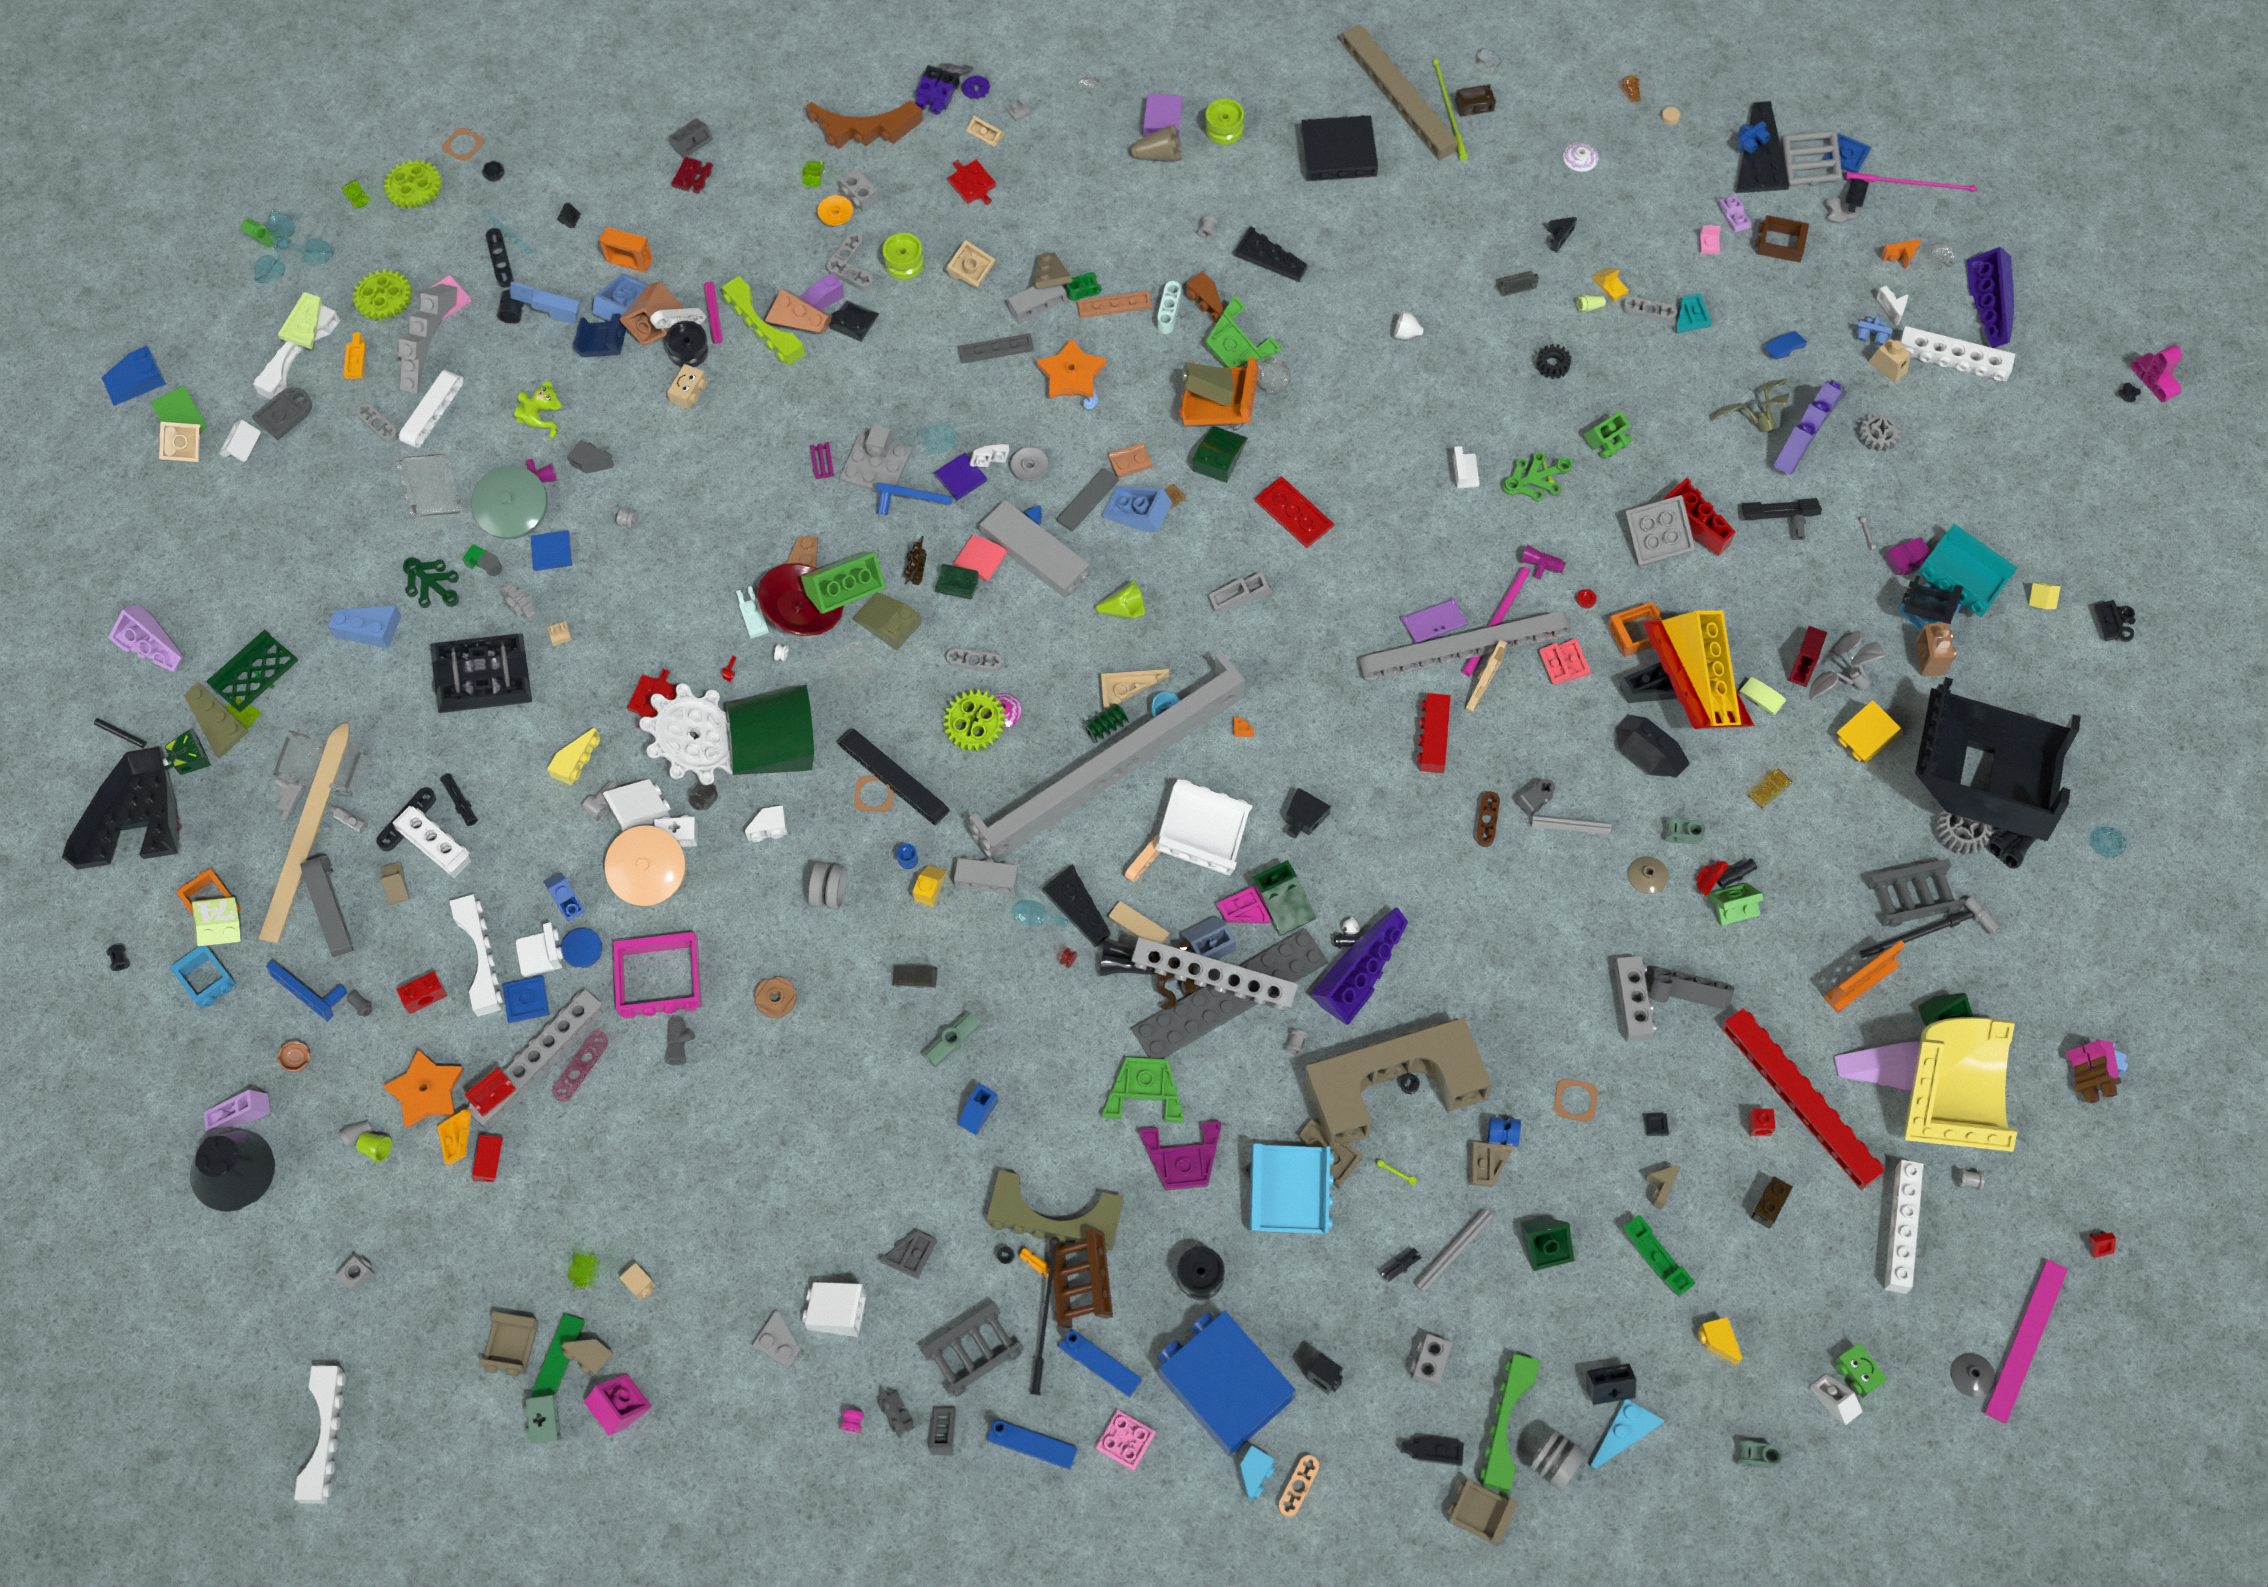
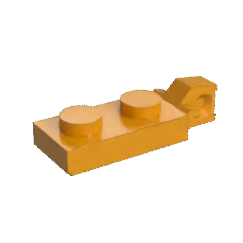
M353 332L352 342L346 344L343 372L345 379H364L367 347L366 343L363 342L361 332Z

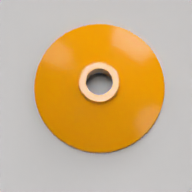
M836 195L821 201L817 212L823 223L838 226L849 221L853 215V206L847 198Z

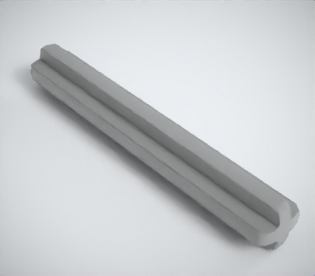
M1533 815L1531 825L1539 828L1598 834L1611 833V823L1539 815Z

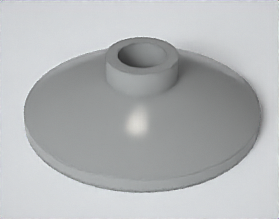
M1023 448L1012 457L1011 468L1013 473L1020 479L1027 481L1036 480L1046 473L1048 458L1044 452L1037 448Z

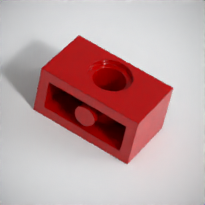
M435 971L396 989L403 1006L409 1014L448 996Z

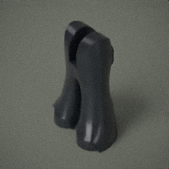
M2006 831L2002 835L1991 838L1988 841L1987 848L1991 854L1999 859L2020 838V841L2002 859V862L2007 867L2016 869L2024 861L2025 855L2030 846L2035 842L2036 837L2032 838V836L2029 837L2028 835L2024 836Z
M1109 938L1104 939L1099 976H1108L1116 973L1155 975L1156 973H1154L1155 968L1148 966L1146 970L1134 967L1135 963L1131 962L1135 948ZM1149 953L1148 959L1151 962V955Z

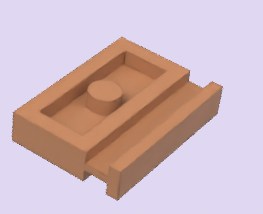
M1144 443L1108 453L1115 474L1119 478L1153 467Z

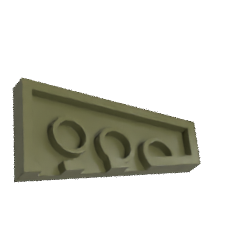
M199 682L184 695L215 755L219 759L249 732Z

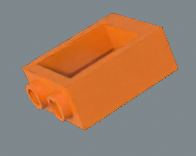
M609 227L600 235L599 243L601 244L606 262L644 273L647 272L653 257L646 237Z
M1654 602L1610 617L1608 626L1624 657L1652 648L1649 638L1633 643L1623 624L1647 616L1650 621H1663L1661 611L1658 607L1656 608Z
M211 868L201 872L197 878L184 884L176 891L192 915V904L188 898L213 881L225 898L232 897ZM236 903L237 913H238V912H239L240 910H242V909H241V908L239 907V905Z

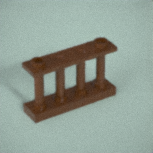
M1089 1229L1086 1230L1085 1241L1064 1246L1061 1242L1057 1244L1053 1284L1056 1304L1055 1318L1058 1326L1073 1328L1072 1318L1094 1313V1316L1104 1319L1113 1317L1104 1232ZM1049 1240V1244H1050L1049 1255H1050V1258H1051L1052 1243H1051V1240ZM1088 1249L1087 1262L1067 1267L1065 1255ZM1090 1270V1283L1069 1288V1275ZM1092 1291V1304L1071 1309L1070 1297Z

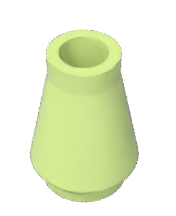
M1583 294L1577 298V308L1580 312L1583 311V313L1604 307L1606 304L1604 296Z

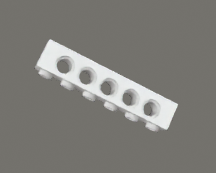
M1905 326L1900 338L1903 348L1910 353V357L1920 359L1922 362H1932L1942 367L1955 368L1961 372L1967 371L1975 373L1977 376L1994 378L1997 381H2007L2012 372L2015 358L2014 353Z
M1901 1160L1896 1166L1884 1290L1907 1294L1913 1287L1923 1164Z

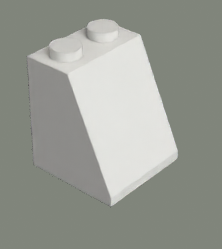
M650 779L603 793L623 832L637 826H654V819L670 817L668 813L671 810L666 799L661 800L660 795L662 793L658 785H653Z
M813 1282V1287L808 1290L807 1294L809 1307L803 1313V1323H805L807 1330L858 1337L866 1300V1293L862 1284Z

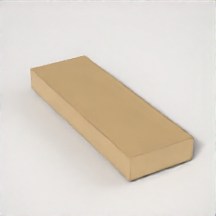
M1119 901L1108 916V919L1137 938L1140 937L1164 944L1170 936L1168 931Z

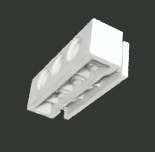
M409 806L393 822L398 832L453 878L471 862L469 851L462 845L459 846L448 833L445 834L441 831V828L434 821H429L420 809Z

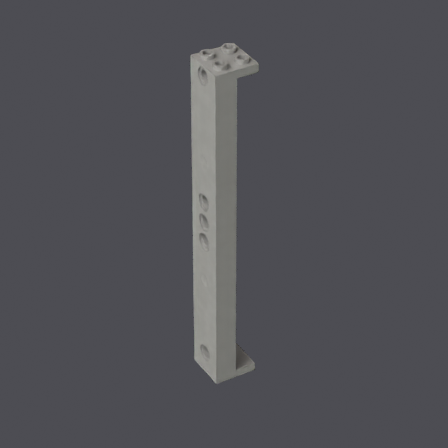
M1222 652L1215 656L1216 678L988 828L977 814L969 817L972 839L976 844L980 843L982 845V851L988 859L992 858L994 862H997L1245 697V679Z

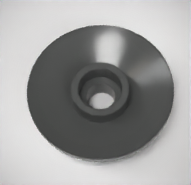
M1968 1353L1959 1356L1953 1362L1951 1379L1955 1387L1964 1395L1982 1397L1993 1389L1995 1372L1992 1365L1984 1357ZM1972 1370L1977 1371L1979 1376L1974 1377L1972 1375Z

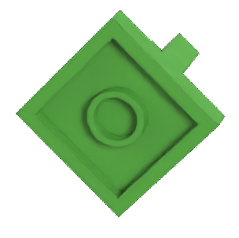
M1748 883L1709 893L1710 901L1716 904L1719 924L1722 926L1760 916L1758 902L1763 901L1762 892Z

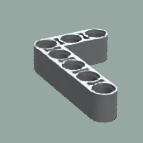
M322 856L300 864L330 953L333 957H337L354 951V948L351 946L352 940L328 875L333 873V868L330 869L332 864L328 856Z

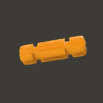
M1024 1248L1019 1257L1025 1262L1028 1261L1032 1268L1040 1274H1044V1277L1048 1279V1263L1036 1254L1033 1255L1032 1251L1028 1248Z

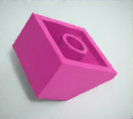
M627 1373L595 1386L584 1401L608 1436L624 1430L652 1407Z

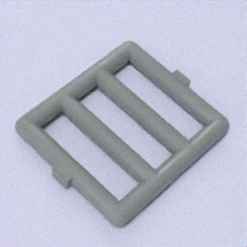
M1809 130L1803 134L1783 136L1785 166L1789 185L1811 183V186L1819 185V182L1839 181L1842 179L1836 131L1813 132V130ZM1830 138L1831 145L1791 149L1790 142ZM1832 152L1833 159L1792 162V156ZM1834 166V174L1794 178V170Z

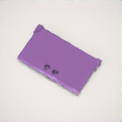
M1455 598L1401 617L1402 623L1407 627L1415 643L1467 625Z

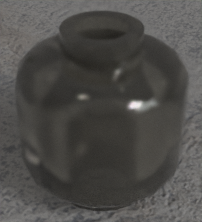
M698 782L689 792V803L696 810H708L718 799L716 786L713 783L703 785L701 782Z

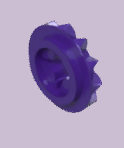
M976 75L967 78L962 88L965 96H969L970 99L977 98L979 100L980 97L985 98L986 94L989 93L990 83L985 77ZM975 84H977L979 88L978 91H975L974 89Z

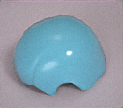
M1168 691L1160 692L1153 699L1151 706L1152 715L1155 718L1181 700L1174 693Z

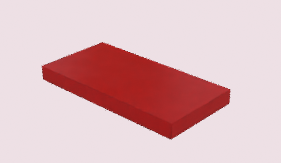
M1282 476L1254 498V501L1306 549L1334 527V523Z

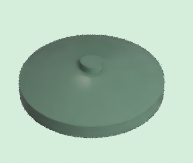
M514 465L502 466L488 472L476 485L471 501L472 512L480 527L491 536L500 539H517L530 534L541 524L547 512L548 496L541 480L530 470Z

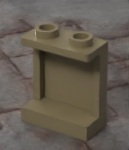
M492 1312L490 1320L493 1322L484 1359H480L479 1364L485 1368V1371L497 1373L498 1370L506 1371L505 1374L518 1377L519 1373L526 1374L539 1323L535 1318Z
M1468 1478L1466 1483L1461 1482L1456 1493L1460 1496L1457 1504L1452 1502L1447 1515L1451 1516L1449 1523L1498 1547L1518 1502L1511 1498L1507 1500L1472 1483V1479Z

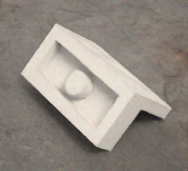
M244 420L234 423L218 454L223 457L232 455L245 462L261 432Z
M1462 446L1454 447L1453 461L1457 488L1479 487L1476 455L1463 454Z

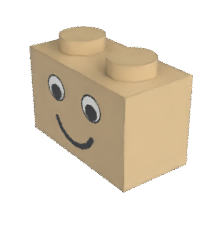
M684 364L667 392L669 401L690 410L691 406L696 404L700 391L704 390L707 385L704 371Z

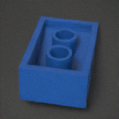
M148 346L130 352L101 377L113 406L166 385L156 359Z

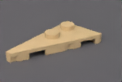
M1499 640L1493 654L1491 653L1486 668H1483L1478 676L1480 681L1466 710L1472 713L1503 661L1506 642Z
M1169 669L1101 674L1104 711L1107 707L1111 708L1112 704H1120L1168 678Z

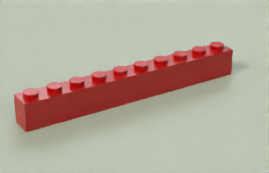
M1742 1008L1723 1023L1721 1029L1861 1191L1884 1173L1885 1170L1882 1163L1868 1152L1869 1150L1865 1143L1855 1137L1852 1128L1841 1121L1838 1112L1828 1106L1824 1096L1815 1091L1811 1086L1810 1080L1806 1076L1801 1075L1797 1070L1796 1064L1792 1060H1788L1783 1054L1782 1048L1769 1038L1768 1032L1756 1023L1755 1017L1750 1012Z

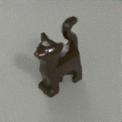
M1180 943L1177 949L1187 951L1190 948V943ZM1156 951L1150 952L1151 962L1157 963L1160 959L1159 954ZM1170 959L1168 961L1169 967L1172 969L1178 968L1179 960ZM1193 963L1188 967V971L1192 975H1194ZM1167 972L1166 976L1156 973L1157 990L1161 995L1168 998V1002L1163 1003L1161 1008L1170 1010L1176 1004V996L1172 991L1165 988V983L1176 980L1174 978L1175 974ZM1189 978L1186 979V982L1182 981L1184 998L1202 986L1195 985V980Z

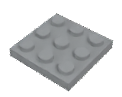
M860 433L839 478L840 482L877 493L881 492L876 490L878 482L897 486L911 456L912 448L891 442L886 458L881 456L874 457L867 452L866 442L868 435Z
M1682 495L1626 511L1640 567L1697 551Z

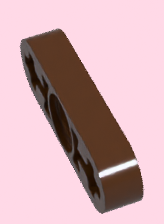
M1492 791L1486 792L1481 800L1476 842L1481 847L1491 846L1495 838L1500 797ZM1489 798L1493 799L1491 810L1487 809ZM1489 815L1494 821L1487 824L1482 818ZM1485 829H1489L1487 841H1484L1482 837Z

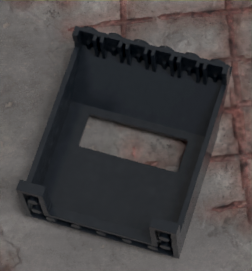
M1945 677L1942 684H1938L1936 689L1931 688L1915 775L1948 813L2024 836L2036 837V839L2044 840L2045 842L2048 841L2069 805L2071 789L2062 787L2060 790L2064 758L2079 732L2081 716L2073 714L2066 727L1952 694L1949 689L1953 679ZM1967 746L1994 754L1988 792L1961 784Z

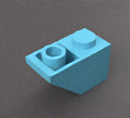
M1254 1446L1250 1447L1240 1464L1246 1495L1251 1502L1254 1497L1257 1499L1260 1497L1265 1488L1262 1486L1265 1478L1270 1479L1276 1469L1273 1466L1275 1459Z

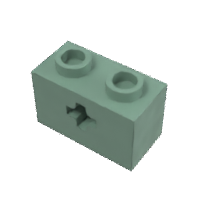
M550 1395L526 1399V1404L523 1405V1412L525 1418L528 1417L529 1426L526 1427L527 1440H530L531 1444L561 1439L557 1396ZM541 1416L546 1418V1421L542 1423L537 1422V1418Z

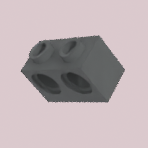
M697 118L668 137L674 150L683 157H687L713 139L707 124Z

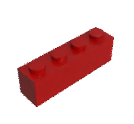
M1427 693L1426 700H1422L1421 711L1425 712V716L1421 717L1420 729H1423V735H1419L1418 746L1422 747V753L1418 752L1417 764H1421L1420 771L1444 774L1451 695Z

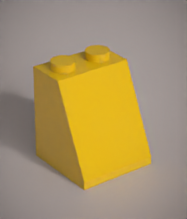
M1873 700L1837 731L1839 736L1837 740L1845 748L1849 746L1853 750L1851 754L1857 761L1863 760L1865 763L1869 762L1903 736L1901 728Z

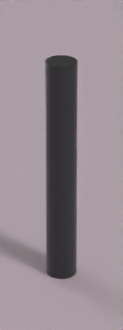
M99 718L94 720L95 726L136 746L144 748L147 744L146 741Z

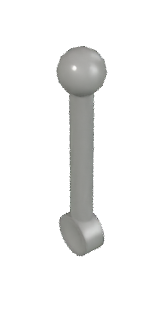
M1861 516L1859 521L1863 524L1870 551L1875 550V543L1872 541L1866 523L1867 518Z

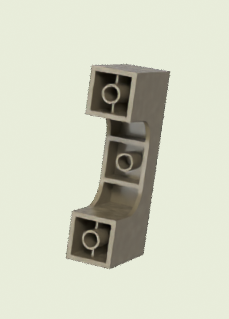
M1453 1018L1442 1025L1433 1024L1422 1031L1413 1030L1406 1036H1394L1383 1043L1374 1042L1363 1049L1354 1048L1347 1054H1335L1321 1062L1320 1060L1310 1062L1306 1066L1304 1082L1320 1125L1323 1127L1328 1146L1333 1148L1341 1145L1335 1141V1135L1347 1144L1369 1137L1372 1122L1361 1093L1372 1085L1407 1074L1423 1073L1433 1078L1438 1085L1448 1112L1488 1100L1492 1084L1465 1018Z

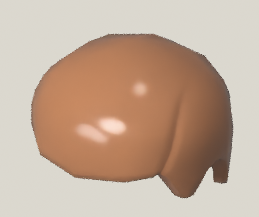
M299 1041L288 1042L280 1048L277 1061L285 1071L290 1073L300 1072L310 1062V1050Z

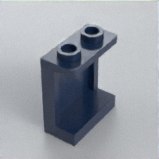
M613 314L611 321L589 323L586 318H581L577 327L573 348L581 357L619 355L627 330L619 320L621 315Z

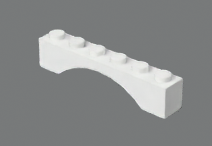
M321 305L314 341L330 335L340 322L336 312ZM287 341L277 351L271 362L266 365L263 372L256 377L253 385L258 394L271 400L278 393L287 389L286 380L291 363L305 347Z
M474 894L451 900L450 905L453 919L460 928L473 938L478 953L477 974L469 990L472 1009L477 1017L502 1010L500 1003H503L501 991H497L496 985L499 984V978L492 968L495 966V960L493 955L489 954L488 948L492 946L489 936H485L484 930H488L485 918L481 917V912H484L481 900L477 901Z
M311 1366L309 1389L319 1407L321 1432L312 1459L297 1477L294 1500L300 1504L327 1503L328 1497H331L332 1494L330 1476L335 1471V1463L332 1461L333 1452H336L338 1447L335 1435L336 1430L340 1428L338 1411L343 1405L341 1387L346 1382L344 1370L338 1366Z

